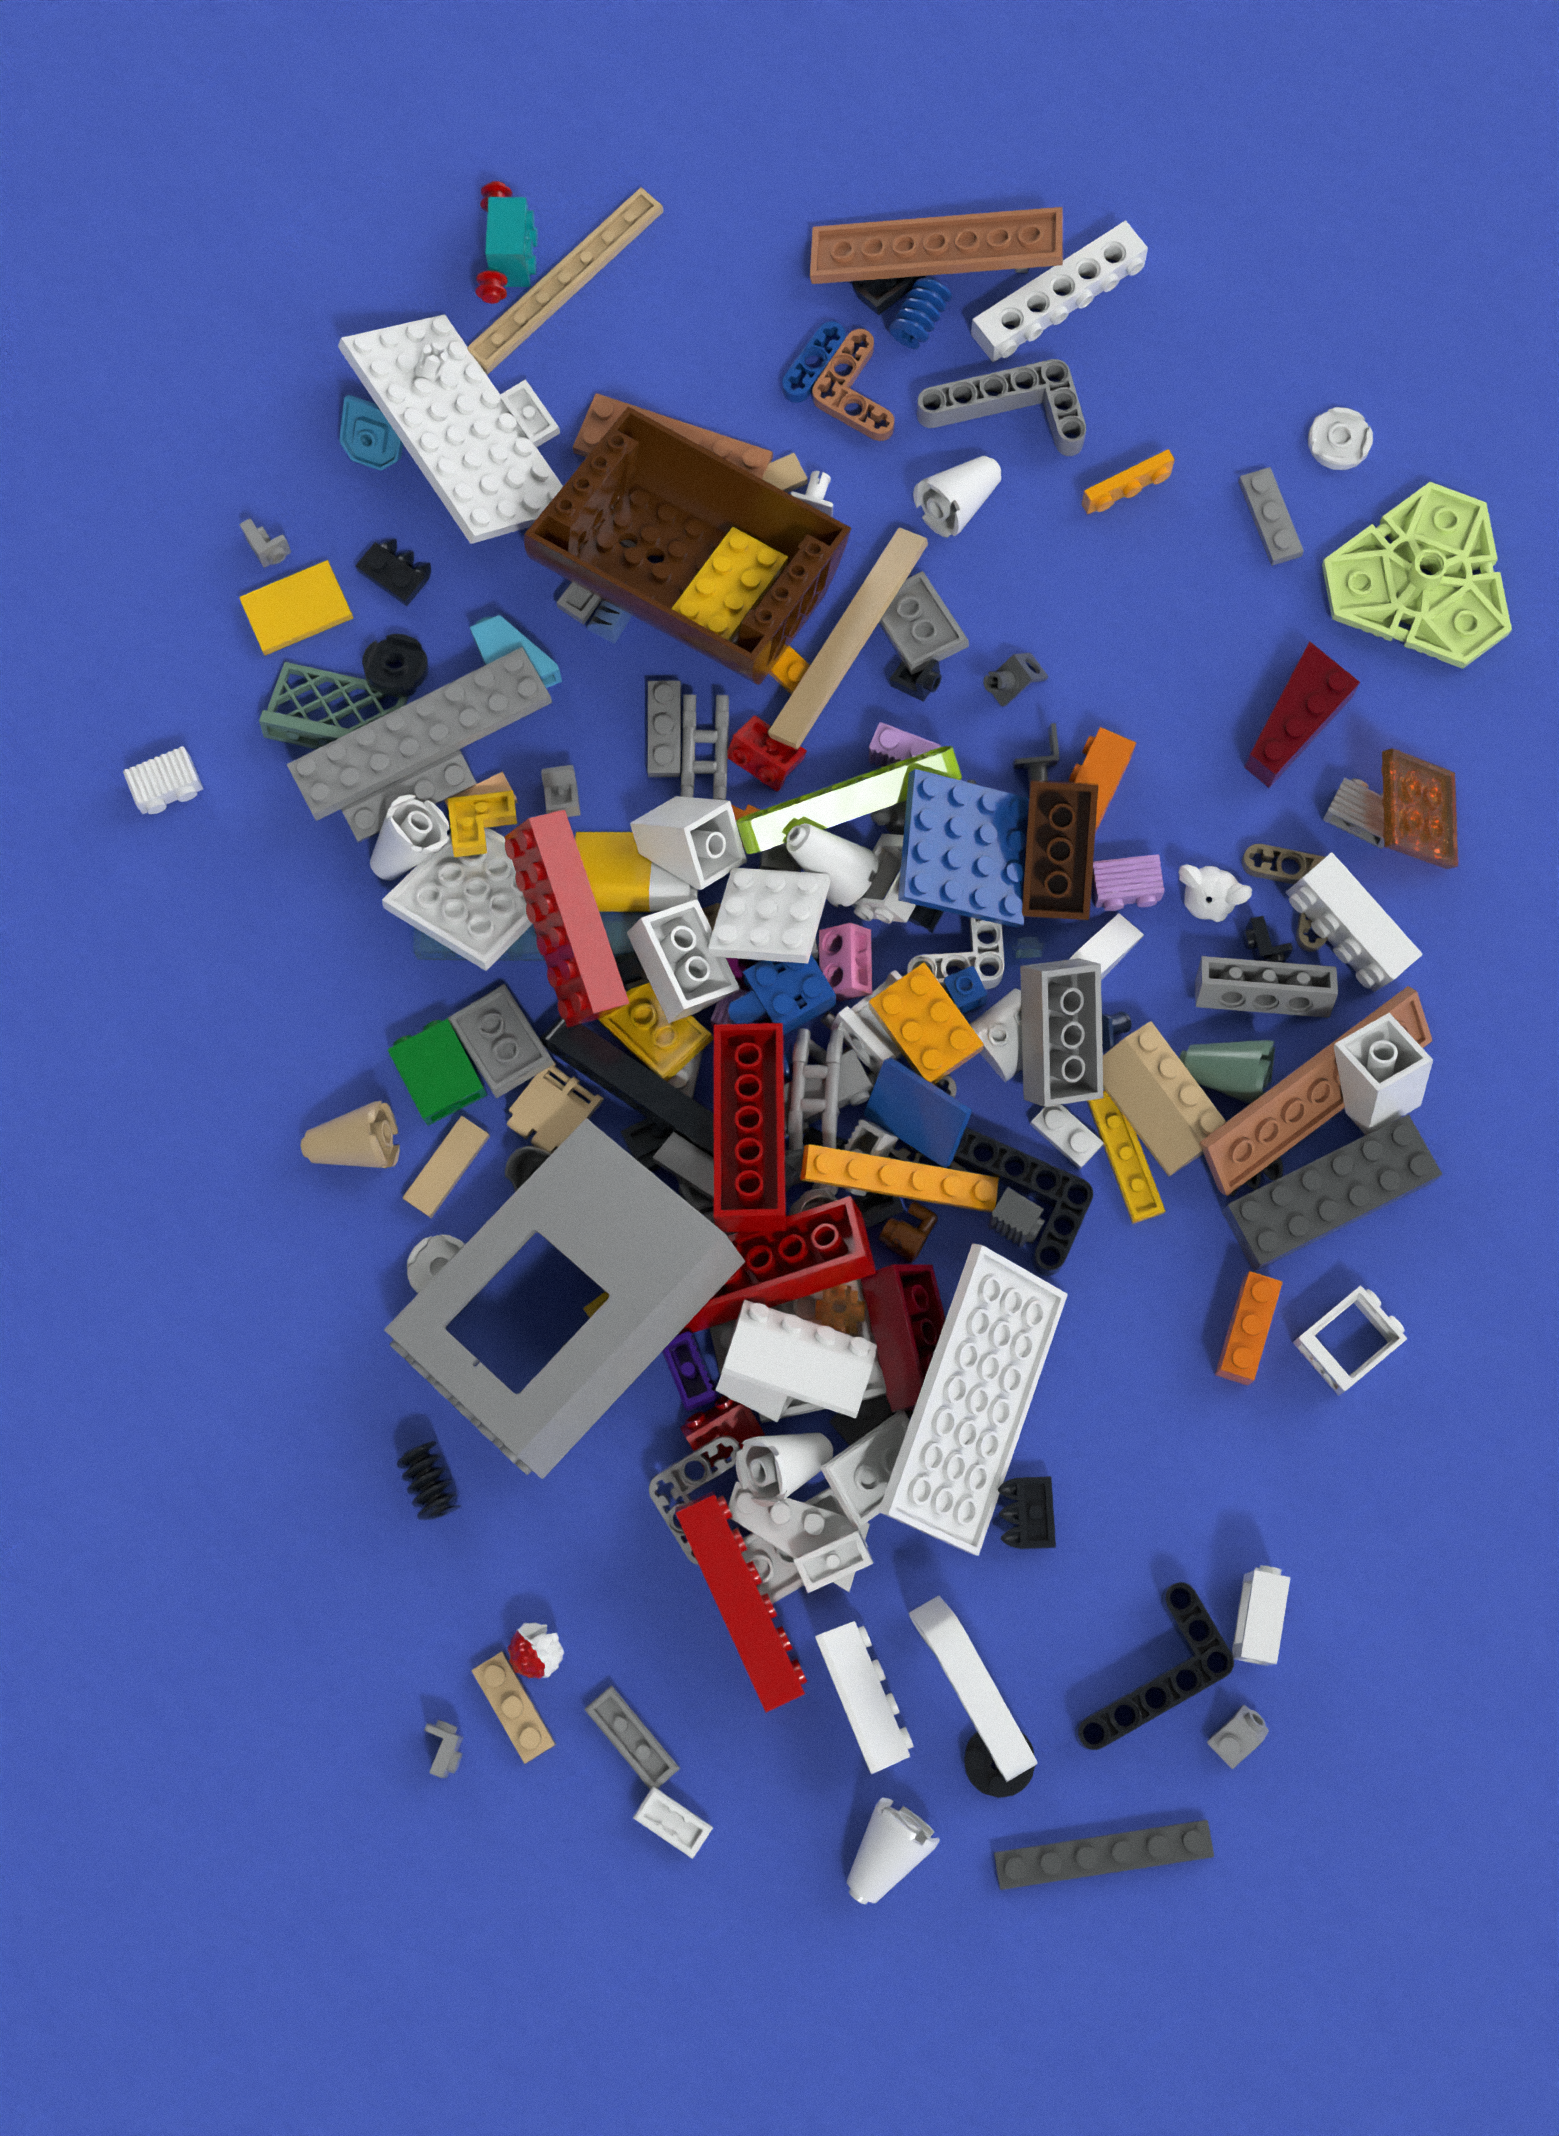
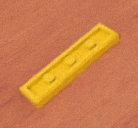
M1104 1090L1103 1098L1087 1100L1086 1102L1100 1139L1104 1142L1103 1147L1132 1224L1162 1215L1166 1211L1137 1134Z

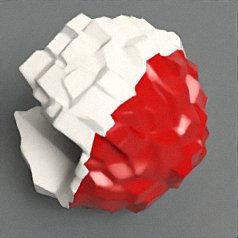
M536 1622L523 1623L520 1629L516 1630V1633L511 1638V1644L507 1647V1651L510 1654L509 1662L512 1665L513 1671L527 1678L540 1679L550 1677L551 1673L559 1668L558 1664L563 1660L564 1654L563 1648L558 1641L557 1633L546 1634L547 1625H540Z

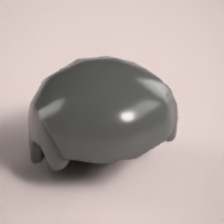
M526 1146L516 1149L507 1160L505 1177L511 1181L515 1192L551 1155L550 1152L537 1147Z

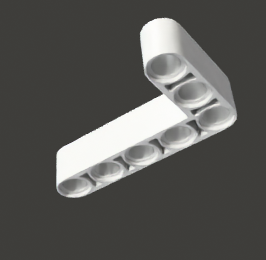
M969 917L971 952L915 956L908 964L907 974L925 962L944 990L948 991L944 984V978L949 976L946 972L949 967L957 966L963 970L974 966L984 988H995L1002 980L1005 966L1002 925ZM981 933H990L995 938V941L990 944H984L979 941L977 936ZM986 964L992 965L997 969V973L993 976H986L982 974L980 967Z
M938 1595L909 1612V1616L916 1629L935 1654L1005 1781L1008 1782L1037 1765L1038 1762L967 1633L957 1616L944 1600Z

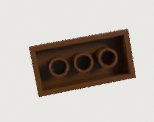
M1030 781L1022 906L1023 916L1089 920L1098 783Z

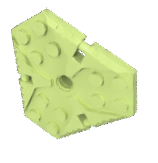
M1429 482L1382 516L1378 527L1371 524L1323 560L1322 568L1332 620L1356 629H1362L1364 632H1370L1388 641H1392V639L1404 642V647L1415 649L1417 652H1423L1427 656L1436 657L1438 660L1462 669L1508 636L1512 628L1501 573L1494 572L1493 569L1498 558L1487 503ZM1388 535L1393 542L1390 544L1384 538ZM1421 569H1426L1430 571L1433 575H1427L1423 573ZM1472 570H1480L1481 574L1473 575ZM1402 621L1410 624V630L1399 627V622Z

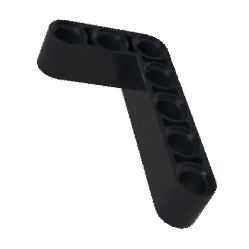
M966 1127L953 1161L979 1174L998 1177V1182L1055 1207L1035 1250L1032 1261L1034 1268L1041 1275L1051 1276L1058 1273L1067 1258L1093 1199L1091 1185L1082 1178ZM978 1148H986L992 1154V1158L989 1161L981 1162L975 1158L973 1152ZM1009 1162H1017L1022 1166L1023 1173L1018 1176H1012L1005 1170V1165ZM1044 1175L1049 1176L1054 1182V1187L1050 1190L1041 1189L1037 1185L1036 1179ZM1074 1189L1080 1190L1085 1195V1202L1082 1204L1072 1203L1067 1193ZM1058 1220L1069 1222L1072 1232L1067 1235L1059 1234L1054 1229V1222ZM1046 1250L1053 1251L1058 1257V1263L1052 1266L1045 1265L1040 1259V1253Z
M1178 1582L1168 1586L1161 1595V1603L1191 1657L1082 1719L1075 1729L1076 1740L1082 1747L1090 1750L1101 1749L1227 1677L1232 1672L1234 1667L1233 1656L1196 1591L1189 1584ZM1175 1589L1182 1590L1187 1595L1188 1602L1184 1609H1177L1171 1604L1170 1595ZM1193 1621H1199L1205 1626L1206 1635L1201 1641H1196L1189 1635V1626ZM1212 1652H1216L1223 1657L1224 1667L1219 1673H1214L1208 1668L1207 1658ZM1181 1670L1189 1671L1194 1679L1192 1688L1187 1691L1180 1689L1176 1682L1177 1674ZM1152 1687L1159 1689L1163 1695V1702L1156 1709L1150 1707L1145 1700L1146 1692ZM1121 1705L1129 1707L1133 1714L1131 1723L1127 1726L1119 1725L1114 1718L1116 1708ZM1089 1723L1097 1724L1102 1731L1100 1741L1095 1744L1088 1743L1083 1736V1730Z

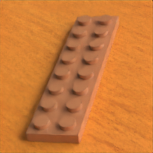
M1062 207L815 226L812 229L810 264L812 284L1063 265Z
M1409 986L1404 988L1199 1142L1218 1190L1221 1193L1229 1196L1345 1108L1334 1052V1044L1388 1013L1400 1023L1422 1048L1433 1041L1416 990Z

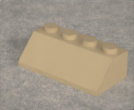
M1152 1021L1125 1037L1103 1055V1089L1128 1120L1168 1177L1204 1154L1199 1142L1226 1123V1121Z

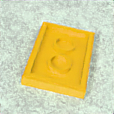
M328 560L239 597L265 656L353 619V615Z
M650 983L629 989L626 992L629 1004L599 1019L600 1023L650 1071L667 1082L714 1039L712 1034L692 1015L669 1023Z

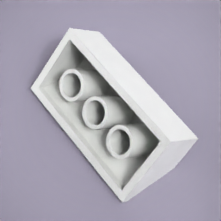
M744 1299L731 1335L721 1373L856 1418L873 1367L877 1344L868 1342L861 1337H854L836 1331L829 1326H821L801 1319L796 1315L786 1314L768 1308L761 1303H753Z
M855 1621L815 1636L870 1773L873 1774L911 1757L908 1749L914 1747L906 1726L899 1729L894 1715L900 1712L893 1694L885 1695L880 1681L886 1678L878 1659L871 1661L866 1648L872 1646L865 1627L857 1628Z

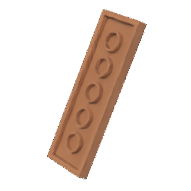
M597 393L593 398L572 447L575 454L587 457L629 406L763 479L768 464L773 459L772 451Z

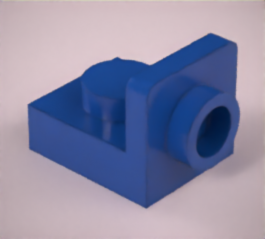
M974 966L944 978V984L950 997L962 1015L986 1005L988 994Z

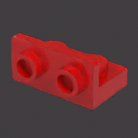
M754 715L733 735L727 751L728 759L778 792L783 787L786 777L804 760L807 750L801 746L797 750L770 738L768 731L771 726Z
M725 1395L715 1402V1406L706 1412H697L688 1417L685 1424L680 1427L693 1451L722 1435H729L735 1438L741 1449L744 1446L742 1444L744 1440L765 1436L750 1408L729 1399ZM720 1443L718 1444L719 1451L717 1454L709 1458L708 1451H705L702 1455L709 1460L712 1468L715 1466L713 1464L714 1461L719 1458H729L734 1448L731 1445L725 1447Z

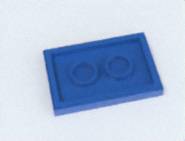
M889 1057L883 1061L863 1115L940 1166L946 1168L952 1163L973 1110Z

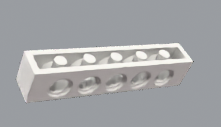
M1125 220L1063 260V265L1052 267L973 318L971 336L992 362L1001 357H1009L1017 350L1019 345L1027 340L1031 342L1037 339L1044 329L1052 324H1060L1073 310L1078 307L1080 309L1086 307L1093 301L1095 296L1103 291H1111L1127 275L1133 276L1140 272L1145 265L1148 247ZM1108 259H1113V260H1115V261H1117V262H1116V263H1110V262H1108L1107 260H1108ZM1081 276H1090L1092 279H1084ZM1056 292H1064L1067 295L1060 296L1057 295ZM1037 308L1041 312H1032L1030 309ZM1005 325H1014L1016 328H1014V329H1008V328H1006V327H1004V326H1005Z

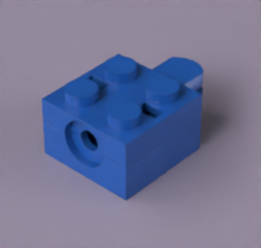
M812 954L808 964L762 960L743 971L744 983L749 992L733 1000L729 1005L728 1013L731 1024H761L766 1020L768 1023H783L784 1036L835 1007L836 994Z

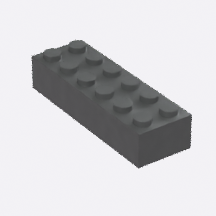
M1408 1114L1227 1204L1222 1214L1255 1272L1434 1183L1443 1174Z

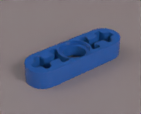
M833 321L822 324L787 371L782 381L783 394L787 400L800 403L805 401L813 392L815 382L846 338L845 329L841 324ZM833 334L837 335V341L832 339L827 345L826 352L825 349H823L826 345V336L831 337L833 336ZM811 356H818L823 360V364L818 368H810L806 365L805 361ZM803 373L805 377L802 380V389L797 387L795 390H791V383L794 385L798 384Z

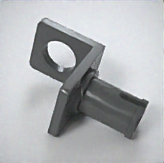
M1031 653L1013 654L996 671L989 672L990 676L986 675L983 683L985 689L993 694L1001 706H1007L1030 683L1045 681L1048 679V675ZM1026 662L1029 663V664L1034 668V670L1036 671V673L1033 672V671L1028 667V665L1026 664Z
M1051 723L1048 727L1050 756L1014 759L1012 763L1013 769L1024 768V770L1028 771L1029 792L1030 781H1048L1047 768L1057 765L1060 760L1056 723Z

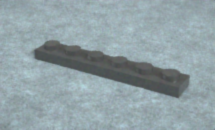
M1208 1820L994 1852L1000 1890L1214 1857Z

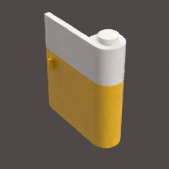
M576 832L575 841L599 912H660L698 899V889L639 854L633 832Z

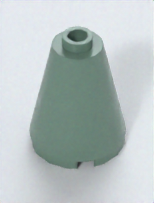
M1272 1040L1192 1044L1189 1045L1187 1051L1182 1050L1180 1060L1197 1083L1251 1104L1266 1093L1263 1092V1087L1266 1088L1268 1082L1271 1083L1275 1057V1047L1273 1045L1275 1042Z

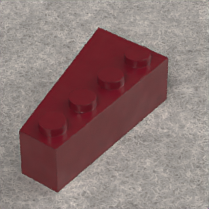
M1309 641L1254 745L1244 768L1270 788L1352 699L1360 681Z

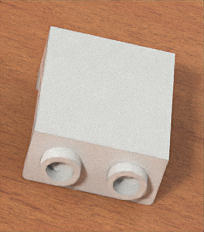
M893 970L888 975L886 981L872 991L871 995H867L851 1009L847 1006L840 1011L831 1026L832 1030L838 1029L844 1032L843 1042L851 1050L855 1051L861 1061L876 1076L879 1075L885 1059L891 1057L897 1060L902 1056V1053L869 1009V1000L903 977L896 970Z

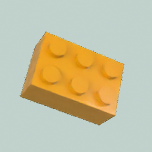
M925 962L869 1000V1009L915 1073L933 1085L983 1051V1042Z

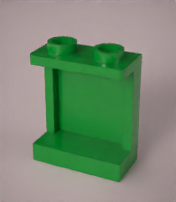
M448 1018L444 1021L438 1019L428 1023L423 1027L424 1031L414 1036L405 1035L400 1037L393 1043V1047L387 1049L427 1126L488 1096Z

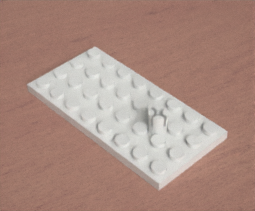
M445 314L340 339L338 348L470 544L531 527L563 485L536 446L527 439L518 426L516 418L504 406L499 392L474 356L468 351L466 344Z
M972 1243L880 1505L879 1513L960 1550L979 1556L1000 1494L998 1488L1004 1483L1068 1295L1067 1293L987 1247Z

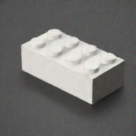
M1332 852L1286 891V894L1290 897L1289 902L1292 907L1299 913L1304 912L1312 920L1311 927L1315 933L1321 938L1328 937L1327 940L1333 945V951L1338 959L1343 963H1349L1357 972V980L1365 988H1371L1373 992L1392 982L1423 955Z

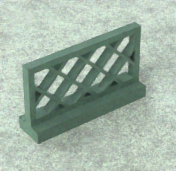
M284 662L267 711H262L259 723L264 738L318 749L405 706L409 696L389 695L399 699L397 705L384 711L378 700L388 696V694L369 687L365 679ZM290 674L303 676L307 681L292 690L287 684ZM325 682L334 683L337 690L323 697L316 688ZM312 689L317 700L301 707L296 696ZM356 689L365 690L368 697L354 704L347 695V693ZM343 696L348 707L332 714L327 703ZM290 699L297 708V710L287 715L276 713L278 706ZM374 703L379 714L364 721L358 710ZM322 706L328 717L317 722L309 720L306 714ZM353 713L359 724L348 729L341 727L337 721Z

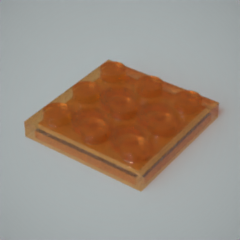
M1394 748L1382 751L1384 847L1445 869L1458 867L1455 772Z

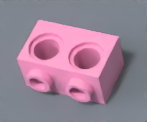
M853 923L819 930V967L834 990L836 1000L844 1001L871 995V930Z

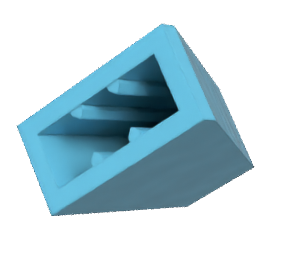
M502 616L482 618L474 626L470 627L473 639L485 665L523 647L546 688L562 682L557 663Z

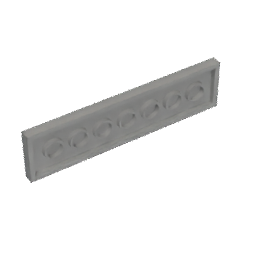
M523 647L288 763L287 766L315 820L318 821L553 702Z

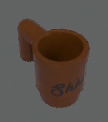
M916 1201L912 1202L907 1212L922 1220L918 1228L903 1220L898 1221L891 1217L878 1238V1241L885 1244L887 1249L903 1257L911 1264L918 1257L929 1234L938 1221V1216L935 1212Z

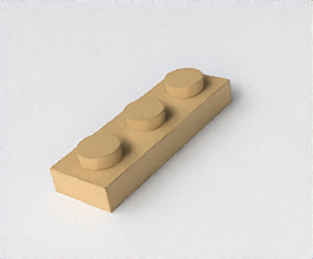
M500 1652L471 1670L524 1764L556 1745L504 1652Z

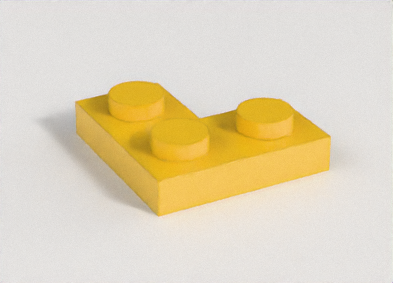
M513 790L447 798L454 857L486 854L485 828L517 824Z

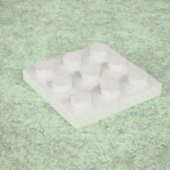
M732 868L708 946L710 956L808 964L830 886L829 875L825 873Z

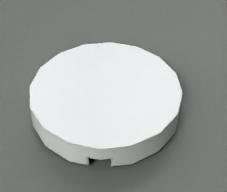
M1335 407L1315 418L1308 433V447L1312 456L1321 465L1333 470H1347L1356 467L1366 459L1373 444L1372 429L1370 426L1368 427V424L1364 421L1365 418L1359 412L1349 408Z
M450 1235L430 1236L419 1242L413 1248L407 1260V1275L411 1287L419 1294L465 1244Z

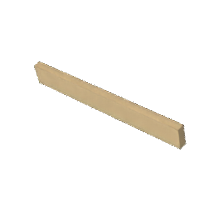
M640 187L474 340L467 349L484 372L488 375L658 218L664 212L663 206Z
M900 527L898 528L769 729L768 734L770 738L798 750L928 546L927 538Z

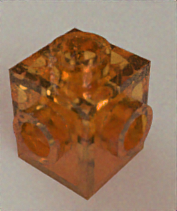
M839 1285L832 1287L831 1290L823 1289V1298L816 1299L815 1320H822V1326H829L836 1331L848 1335L850 1333H858V1322L865 1321V1301H859L858 1291H852V1287L849 1285ZM846 1305V1309L842 1313H837L833 1310V1306Z

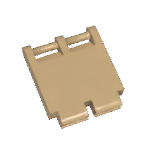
M555 1062L533 1078L508 1110L512 1117L507 1122V1126L524 1139H527L535 1131L536 1134L530 1141L531 1144L551 1154L586 1118L589 1120L604 1099L599 1094L594 1096L579 1085L580 1080L576 1077L570 1078L556 1068ZM550 1072H552L565 1083H567L566 1086L562 1085L560 1082H558L556 1079L550 1076ZM574 1089L591 1102L588 1104L575 1093H573Z

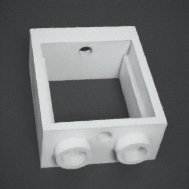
M882 834L873 849L878 858L877 873L871 872L868 878L872 883L859 900L851 905L855 908L854 913L863 920L871 921L872 919H878L888 924H891L892 921L906 923L916 906L915 904L898 901L899 869L901 867L904 835Z
M1361 1285L1292 1342L1338 1396L1348 1390L1407 1340L1403 1334L1405 1329L1394 1316L1390 1315L1388 1317L1379 1307L1381 1301L1370 1289L1364 1290ZM1354 1303L1388 1343L1353 1373L1348 1375L1315 1335Z
M1260 1565V1568L1255 1567L1254 1571L1244 1574L1231 1653L1233 1659L1264 1666L1277 1664L1290 1577L1281 1576L1282 1569Z

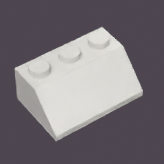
M698 899L642 917L627 932L669 1023L698 1013L740 990L726 958L710 956L708 946L713 931Z

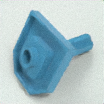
M347 395L344 398L339 442L350 459L380 471L400 460L403 443L377 404Z

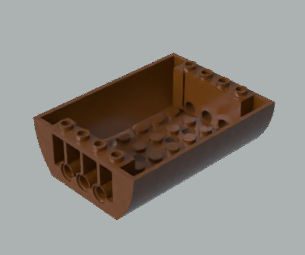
M628 406L524 534V545L528 557L533 561L759 685L824 598L843 556L851 527ZM735 527L788 556V561L755 609H751L741 623V628L730 642L671 608L730 529ZM631 540L636 546L624 548L620 545V542ZM650 556H658L663 561L659 563H651L650 561H648L647 558Z

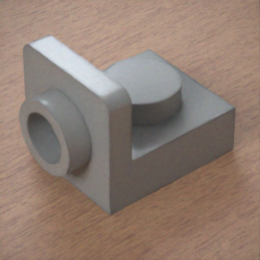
M251 518L239 524L245 539L263 568L270 564L275 565L282 562L291 553L284 535L270 540L263 526L256 528Z

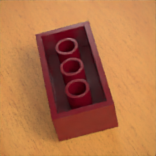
M893 1264L876 1270L875 1274L861 1278L862 1294L869 1312L870 1329L877 1344L878 1363L882 1369L886 1385V1397L890 1403L891 1411H911L916 1406L946 1319L933 1264Z

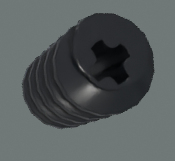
M436 1441L422 1444L407 1451L397 1462L398 1468H409L403 1473L402 1479L408 1482L414 1481L408 1486L407 1492L409 1494H419L413 1499V1506L424 1507L417 1514L419 1520H433L461 1507V1505L450 1506L449 1502L457 1496L456 1492L445 1493L444 1491L452 1483L451 1479L440 1480L439 1478L447 1470L446 1466L435 1467L434 1465L442 1457L441 1454L429 1453V1450L437 1444Z

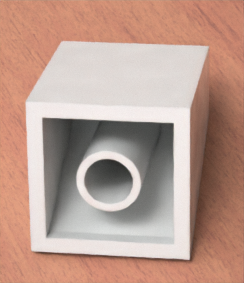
M675 796L630 823L639 854L696 889H704L730 873L732 868H738L747 862L731 802L728 800Z
M1390 1013L1334 1044L1345 1112L1365 1135L1394 1122L1421 1106L1433 1059Z

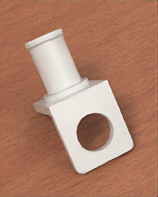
M813 471L805 495L793 491L791 495L833 517V503L823 500L831 478L828 474L822 472L821 479H819L820 471Z

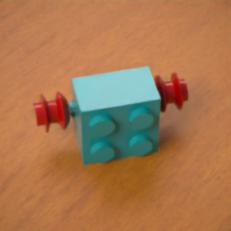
M492 181L481 188V194L484 198L481 200L480 206L484 211L488 212L485 254L489 268L476 276V281L480 286L476 288L475 293L484 302L489 304L498 303L506 298L507 291L503 287H530L531 275H536L537 269L536 255H533V247L538 245L537 227H534V210L528 209L526 197H512V190L499 181Z

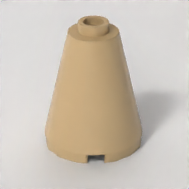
M374 1101L307 1130L304 1138L301 1139L303 1156L308 1158L311 1163L373 1168L394 1167L398 1162L400 1144L393 1145V1135L399 1133L390 1106L387 1103L381 1104L382 1101Z

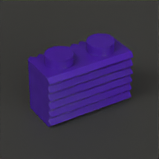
M687 1331L676 1336L663 1349L662 1353L684 1408L689 1412L716 1401L719 1395L705 1366L706 1363L695 1341L696 1338Z

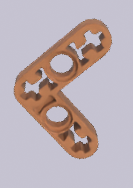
M856 329L848 334L813 386V402L820 410L876 441H884L889 439L894 432L895 422L893 414L886 408L850 389L874 352V338L872 334L864 329ZM862 341L865 342V347H860L854 358L852 355L855 344H860ZM839 364H847L852 368V372L849 375L840 376L835 372V367ZM831 381L835 383L832 388V397L826 396L825 399L821 398V392L826 393L829 390ZM856 403L862 407V412L856 416H851L844 409L848 404ZM886 421V427L875 428V422Z

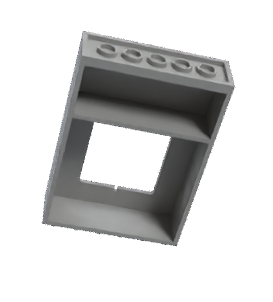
M586 1118L397 1315L384 1331L394 1339L389 1345L463 1416L476 1426L484 1436L497 1446L506 1457L527 1476L533 1471L543 1479L744 1264L745 1260L723 1231ZM535 1233H539L607 1292L609 1298L520 1393L515 1394L481 1362L477 1365L479 1360L446 1330V1327Z

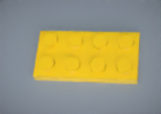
M732 527L671 609L731 642L741 628V623L751 609H755L787 565L788 556Z

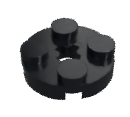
M403 634L387 635V640H382L377 643V640L372 642L365 650L362 659L367 685L388 695H401L403 697L413 695L416 692V688L426 679L429 669L428 658L421 648V644L416 639ZM396 660L401 661L402 667L392 669L388 666V664H394Z
M976 1732L968 1741L964 1755L965 1772L969 1781L977 1790L986 1795L1002 1798L1019 1793L1029 1784L1033 1777L1035 1766L1006 1782L999 1769L994 1770L990 1766L993 1759L979 1733ZM1022 1733V1735L1024 1736V1738H1025V1740H1026L1028 1746L1030 1747V1749H1031V1751H1032V1753H1033V1755H1034V1749H1033V1746H1032L1031 1742H1030L1029 1739Z

